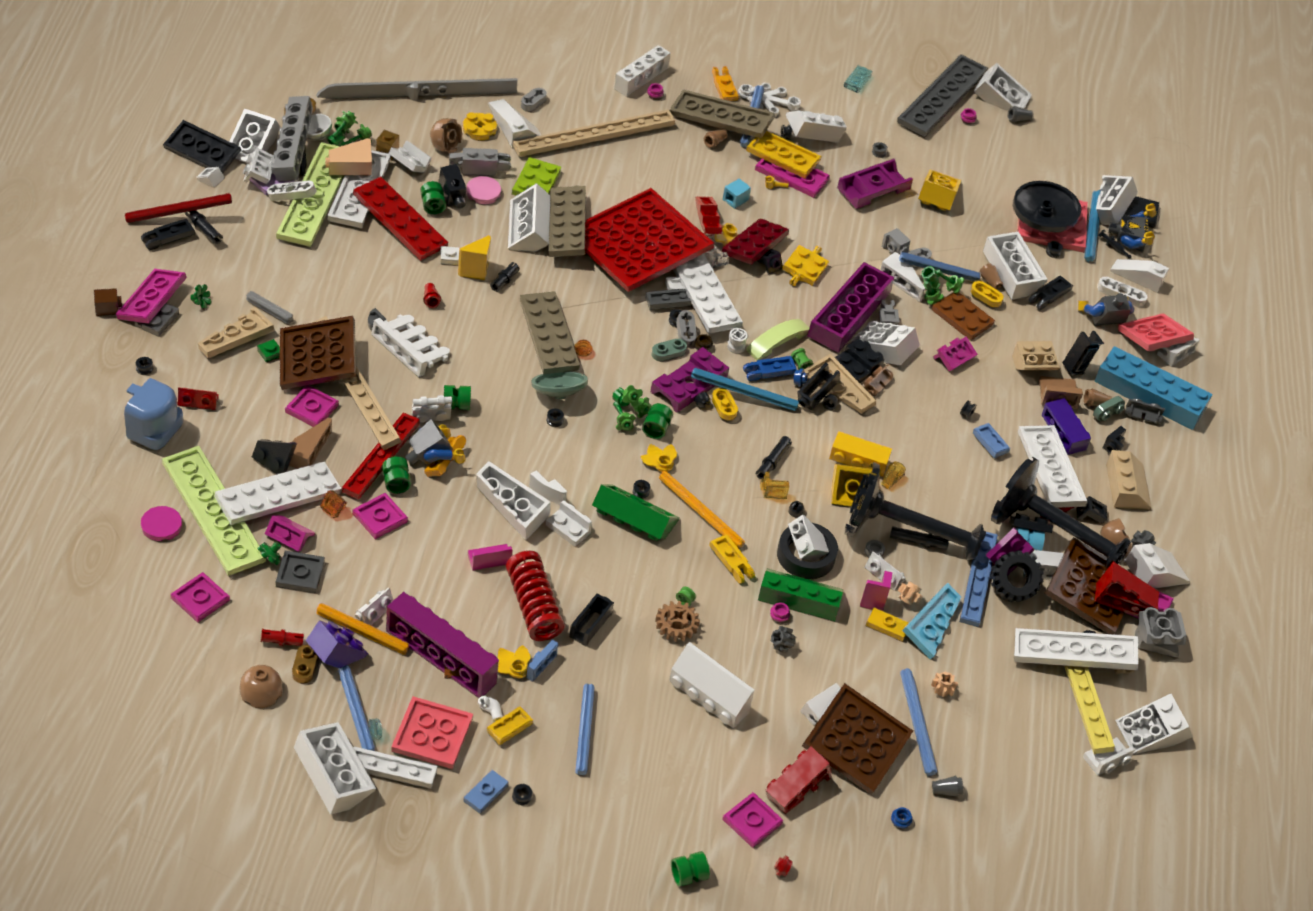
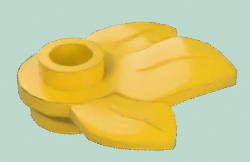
M726 223L722 226V234H714V239L716 242L723 243L724 247L739 234L733 224Z
M649 444L647 454L641 455L640 458L647 466L655 467L661 472H668L673 468V461L677 457V452L672 444L666 446L663 450L653 444Z
M521 645L515 653L499 648L498 673L510 674L514 678L525 677L531 658L527 648Z

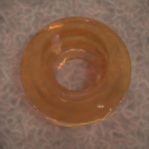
M579 340L574 346L575 352L579 356L586 357L592 353L593 348L588 340Z

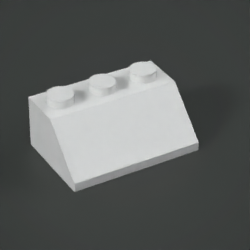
M810 111L786 113V117L796 137L839 143L847 129L842 117L837 115L832 116L824 113H812Z

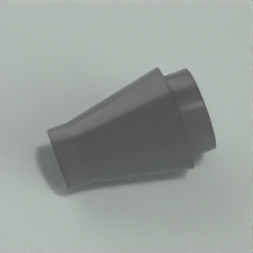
M1018 106L1010 107L1008 110V119L1012 120V122L1032 120L1033 118L1032 110Z
M952 776L932 781L933 794L958 797V795L963 794L962 777Z

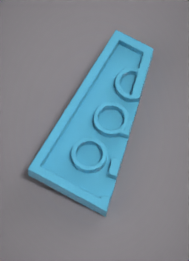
M949 583L945 584L902 630L929 659L935 656L937 646L941 643L943 633L948 628L949 620L954 615L961 596Z

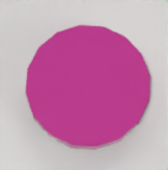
M168 506L150 508L141 518L142 532L146 537L154 541L173 539L182 529V518L178 511Z

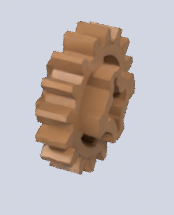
M670 601L669 606L664 603L662 609L659 608L656 615V629H660V635L667 634L666 639L674 637L675 642H677L678 638L685 641L686 636L691 639L693 633L696 634L699 627V613H694V607L689 609V603L681 605V601H678L677 604Z

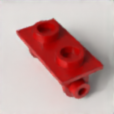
M178 387V406L216 410V403L219 400L217 392Z

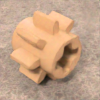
M911 581L907 585L902 583L897 590L901 593L898 598L910 606L913 602L918 604L923 597L919 594L922 589Z
M946 671L941 674L936 673L931 683V686L935 687L934 693L942 697L947 695L953 696L958 682L954 681L955 675Z

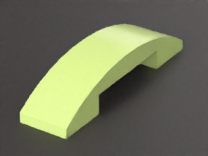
M801 319L785 321L756 338L746 348V351L756 360H761L771 355L772 349L796 337L799 340L808 335L810 327Z

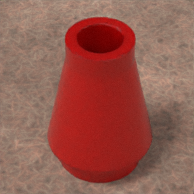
M427 283L424 286L423 302L427 307L435 308L439 306L441 296L433 283Z

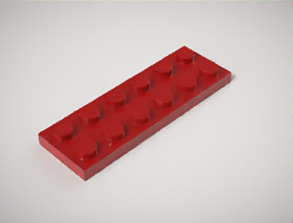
M381 176L353 189V195L420 261L441 251V246L448 247L449 242Z

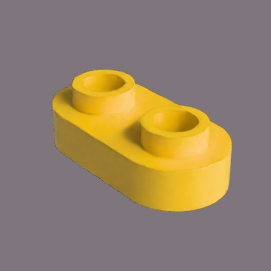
M975 281L972 284L970 292L974 297L991 307L1002 305L1004 296L1000 291L983 281Z
M724 388L715 389L712 393V402L719 416L725 420L735 419L738 407L731 393Z

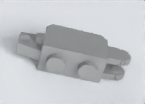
M463 148V153H450L449 165L457 164L458 167L462 168V173L465 175L494 176L497 174V170L508 171L511 169L510 154L498 153V149Z

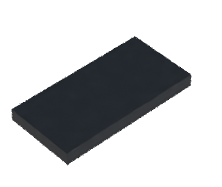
M185 120L181 121L163 143L164 148L205 168L219 167L222 174L242 151L240 146Z

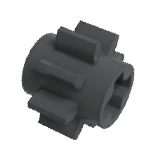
M1146 530L1142 533L1137 531L1131 540L1132 546L1148 543L1156 544L1154 535Z
M779 626V630L773 631L770 641L775 644L774 649L788 652V648L794 647L796 636L792 634L793 629Z

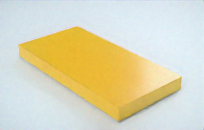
M768 131L765 132L762 138L755 137L746 149L747 152L804 179L821 161L822 157Z

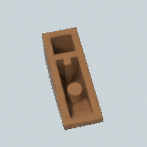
M327 418L294 438L292 442H296L297 446L289 466L299 469L314 463L332 433L331 418Z

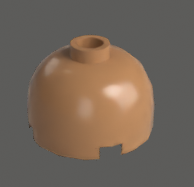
M442 118L432 126L430 131L431 142L439 151L447 153L457 151L458 148L455 147L462 141V127L460 124H457L456 121L458 120Z
M1119 518L1106 523L1101 528L1100 535L1114 544L1125 538L1130 540L1129 536H1126L1125 527ZM1131 543L1127 549L1128 552L1125 556H1127L1132 549Z
M252 666L241 677V698L244 702L250 703L254 708L270 707L276 703L279 696H282L283 685L281 677L270 666Z

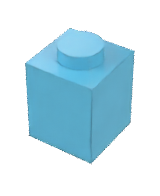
M737 179L725 186L722 200L735 209L749 200L751 187L741 179Z

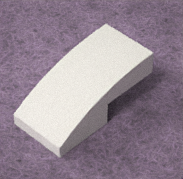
M537 470L530 474L529 487L536 493L556 504H560L563 500L566 502L567 491L555 479L548 482Z

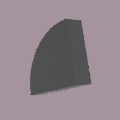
M376 308L372 309L368 316V327L371 331L374 320L378 318L383 321L386 320Z

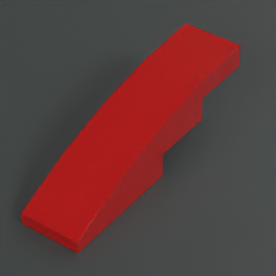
M695 196L698 217L704 234H722L720 215L717 212L718 205L713 197Z

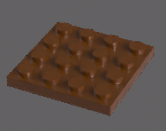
M353 315L280 328V387L282 390L356 377L355 319Z
M1073 537L1044 594L1104 632L1114 635L1125 612L1095 602L1096 583L1106 571L1107 557Z
M844 683L802 744V747L806 750L810 747L814 748L829 762L833 769L872 795L912 735L913 730Z

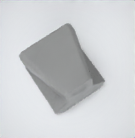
M1152 607L1145 609V611H1139V625L1135 631V636H1138V648L1171 657H1179L1178 645H1185L1186 632L1181 612L1173 608H1167L1164 612H1159Z

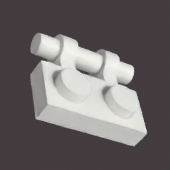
M439 395L437 398H427L424 396L420 397V399H413L411 416L420 419V422H426L430 419L433 421L450 420L452 397Z

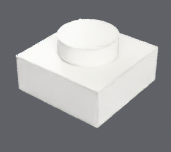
M441 246L440 264L458 265L459 248Z
M666 277L665 284L668 290L685 289L683 283H680L679 277Z

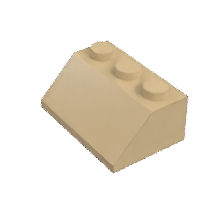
M1112 450L1106 467L1113 507L1151 510L1143 464L1130 451Z

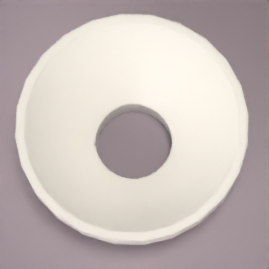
M313 114L307 138L312 140L324 139L332 129L331 119L324 114Z

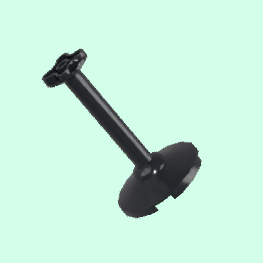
M1032 457L1033 461L1026 459L1005 487L1009 490L1001 501L997 500L991 514V521L1000 525L1017 510L1024 511L1029 508L1106 556V570L1113 561L1119 564L1127 554L1131 540L1125 538L1114 544L1037 495V487L1034 485L1039 468V460L1035 457Z
M874 462L869 465L873 469L868 475L864 474L850 509L852 515L849 524L845 526V535L853 537L868 518L873 519L880 514L964 546L966 549V560H975L977 558L980 546L986 535L983 524H979L972 532L884 500V493L879 490L880 465Z

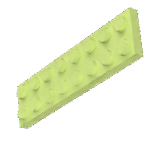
M320 143L302 180L312 181L317 192L309 198L292 200L276 233V239L309 247L312 246L345 176L329 175V168H325V157H329V150L339 146Z
M200 446L162 458V464L227 575L230 576L266 562V559L261 555L262 552L257 549L259 545L245 521L231 525L215 499V491L225 488Z

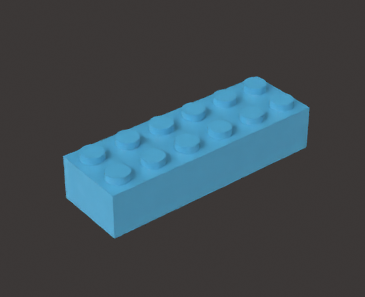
M1115 346L1100 366L1094 381L1128 399H1140L1147 404L1154 403L1160 405L1162 408H1165L1163 416L1191 430H1194L1213 395Z

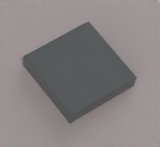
M285 550L275 582L276 587L316 594L325 557Z

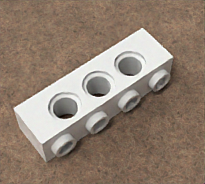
M659 45L616 73L614 89L626 97L669 68L671 53Z

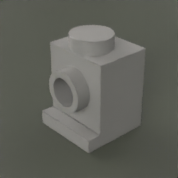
M897 228L884 234L881 247L883 249L887 248L892 254L896 252L900 255L901 252L906 253L909 251L911 240Z

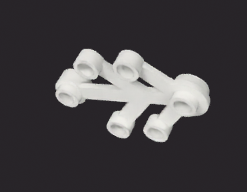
M769 83L759 85L764 87L761 101L770 112H774L775 117L778 116L779 109L772 103L787 106L792 112L800 108L801 100L798 97H790L788 100L781 99L786 96V88L778 87L770 91L771 85ZM743 84L738 89V94L743 99H748L751 103L755 87ZM760 103L759 109L763 110V104Z

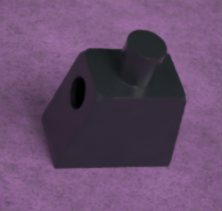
M453 164L441 167L438 183L443 187L446 205H455L457 209L465 207L466 185L458 165Z

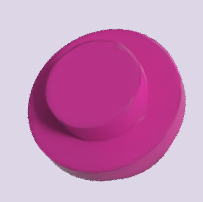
M653 83L648 88L647 93L652 98H660L663 96L664 90L662 85Z
M966 108L961 112L960 117L964 122L973 123L976 121L977 115L975 110Z
M776 603L770 610V616L778 622L787 621L790 617L789 607L784 603Z

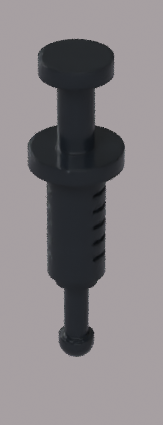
M1104 229L1099 233V237L1102 236L1107 240L1106 245H1111L1119 253H1123L1128 259H1131L1132 256L1124 251V247L1115 240L1114 236L1109 237Z

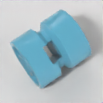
M1016 527V530L1034 550H1043L1045 532L1038 530L1030 532L1027 528Z

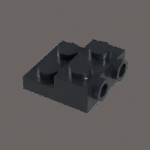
M860 338L848 344L844 352L834 357L859 383L874 375L873 372L879 366L883 367L885 360L881 352H875L868 341H862Z

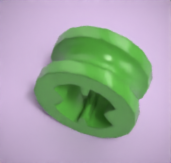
M684 586L676 594V599L681 601V605L689 603V607L695 601L696 594L691 588Z

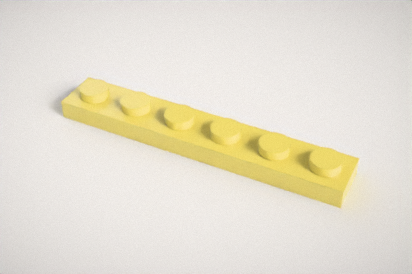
M1064 665L1093 754L1114 752L1115 745L1088 667Z

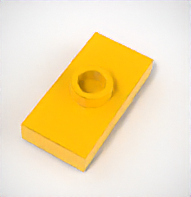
M873 608L866 626L903 642L906 634L902 630L909 622Z
M519 706L489 725L487 732L501 745L531 726L533 719Z

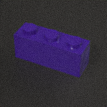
M1066 399L1045 403L1042 417L1047 425H1055L1067 455L1086 451L1091 441V436Z

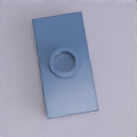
M989 423L974 428L973 434L993 458L1009 453L1010 447Z
M551 640L541 652L538 651L535 654L532 662L528 665L527 679L533 682L556 658L558 652V643Z
M491 770L464 796L463 801L478 813H481L508 787L509 782Z

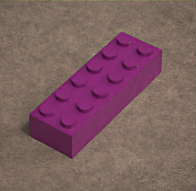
M863 262L810 323L808 337L839 353L879 307L881 301L885 300L891 293L895 277Z
M403 591L387 606L386 632L409 643L411 650L443 673L444 664L451 671H455L460 667V676H451V679L477 698L485 696L497 684L499 659L493 653L483 649L478 642L472 641L465 636L461 630L455 629L447 620L434 614L430 608L420 604L415 597L409 596Z

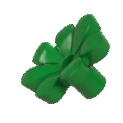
M200 284L196 285L195 292L190 296L191 301H194L196 305H200L201 308H206L207 305L212 303L211 299L208 298L211 296V293L206 291L208 288L206 284L202 286Z
M264 542L257 547L262 552L261 555L264 559L268 557L271 563L276 565L280 563L281 555L277 551L281 548V545L278 542H275L272 546Z

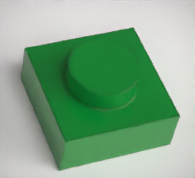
M274 339L257 345V351L266 363L280 358V346Z

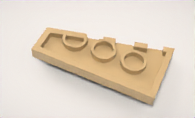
M256 307L250 309L249 314H242L238 317V321L233 324L228 323L221 332L216 331L200 341L198 347L207 358H211L273 332L274 325Z
M832 354L825 356L804 369L809 380L826 362L829 365V373L834 375L836 370L840 371V383L834 386L829 392L830 394L836 395L839 400L861 414L876 405V400ZM824 380L819 387L822 388L827 381Z

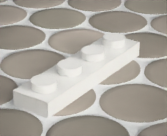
M353 746L367 774L432 788L437 773V766Z

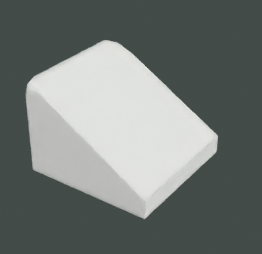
M219 167L206 168L197 176L198 181L211 187H216L224 179Z

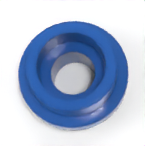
M804 369L796 370L794 373V384L798 385V387H802L807 382L808 375Z
M905 807L895 809L891 815L892 823L898 828L909 827L913 820L911 812Z

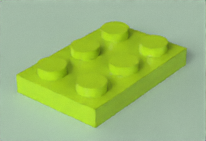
M529 157L512 189V195L517 196L536 183L550 194L551 188H553L561 172V166Z

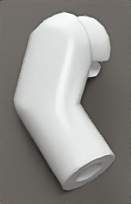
M481 696L478 699L480 708L491 713L493 722L503 717L498 701L487 696Z

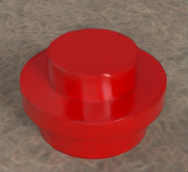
M785 855L783 858H778L774 869L777 870V876L782 875L786 877L790 871L793 861L789 859V856Z

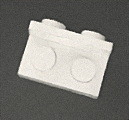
M405 141L403 147H399V149L391 148L388 153L414 172L425 173L432 160L429 155L409 141Z
M256 148L253 153H249L246 159L248 164L243 170V174H245L243 181L248 182L250 177L268 184L272 174L271 164L274 163V155Z
M563 500L560 502L559 510L546 520V526L575 547L591 534L592 521L586 515L577 511L573 505Z
M1114 738V752L1093 754L1091 749L1084 753L1083 758L1095 774L1099 776L1103 773L1108 774L1120 765L1125 766L1130 763L1135 749L1133 747L1126 749L1118 738Z

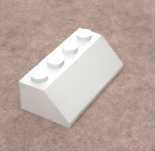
M537 183L510 200L509 250L537 252L549 244L550 195Z
M1019 232L987 237L983 253L989 263L995 265L1011 300L1028 297L1047 282V277Z
M689 642L672 667L669 681L673 686L685 692L689 698L701 704L708 712L720 718L724 724H728L734 729L749 714L754 689Z
M339 722L299 732L294 749L330 815L352 809L375 791L374 784Z

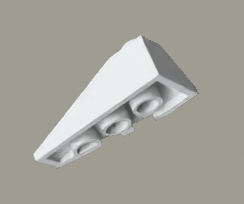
M504 99L488 102V106L511 148H514L513 141L541 135L537 127Z

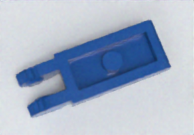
M785 356L747 363L744 365L743 370L748 373L746 375L748 381H757L760 378L792 375L797 368L792 356Z

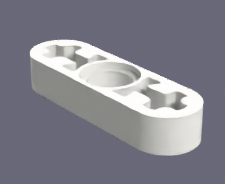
M312 181L274 184L267 189V193L272 201L309 198L317 192Z
M1102 277L1099 280L1097 288L1101 293L1113 296L1120 293L1118 290H1123L1126 292L1124 295L1129 298L1133 306L1143 307L1145 305L1147 294L1144 291L1110 277Z

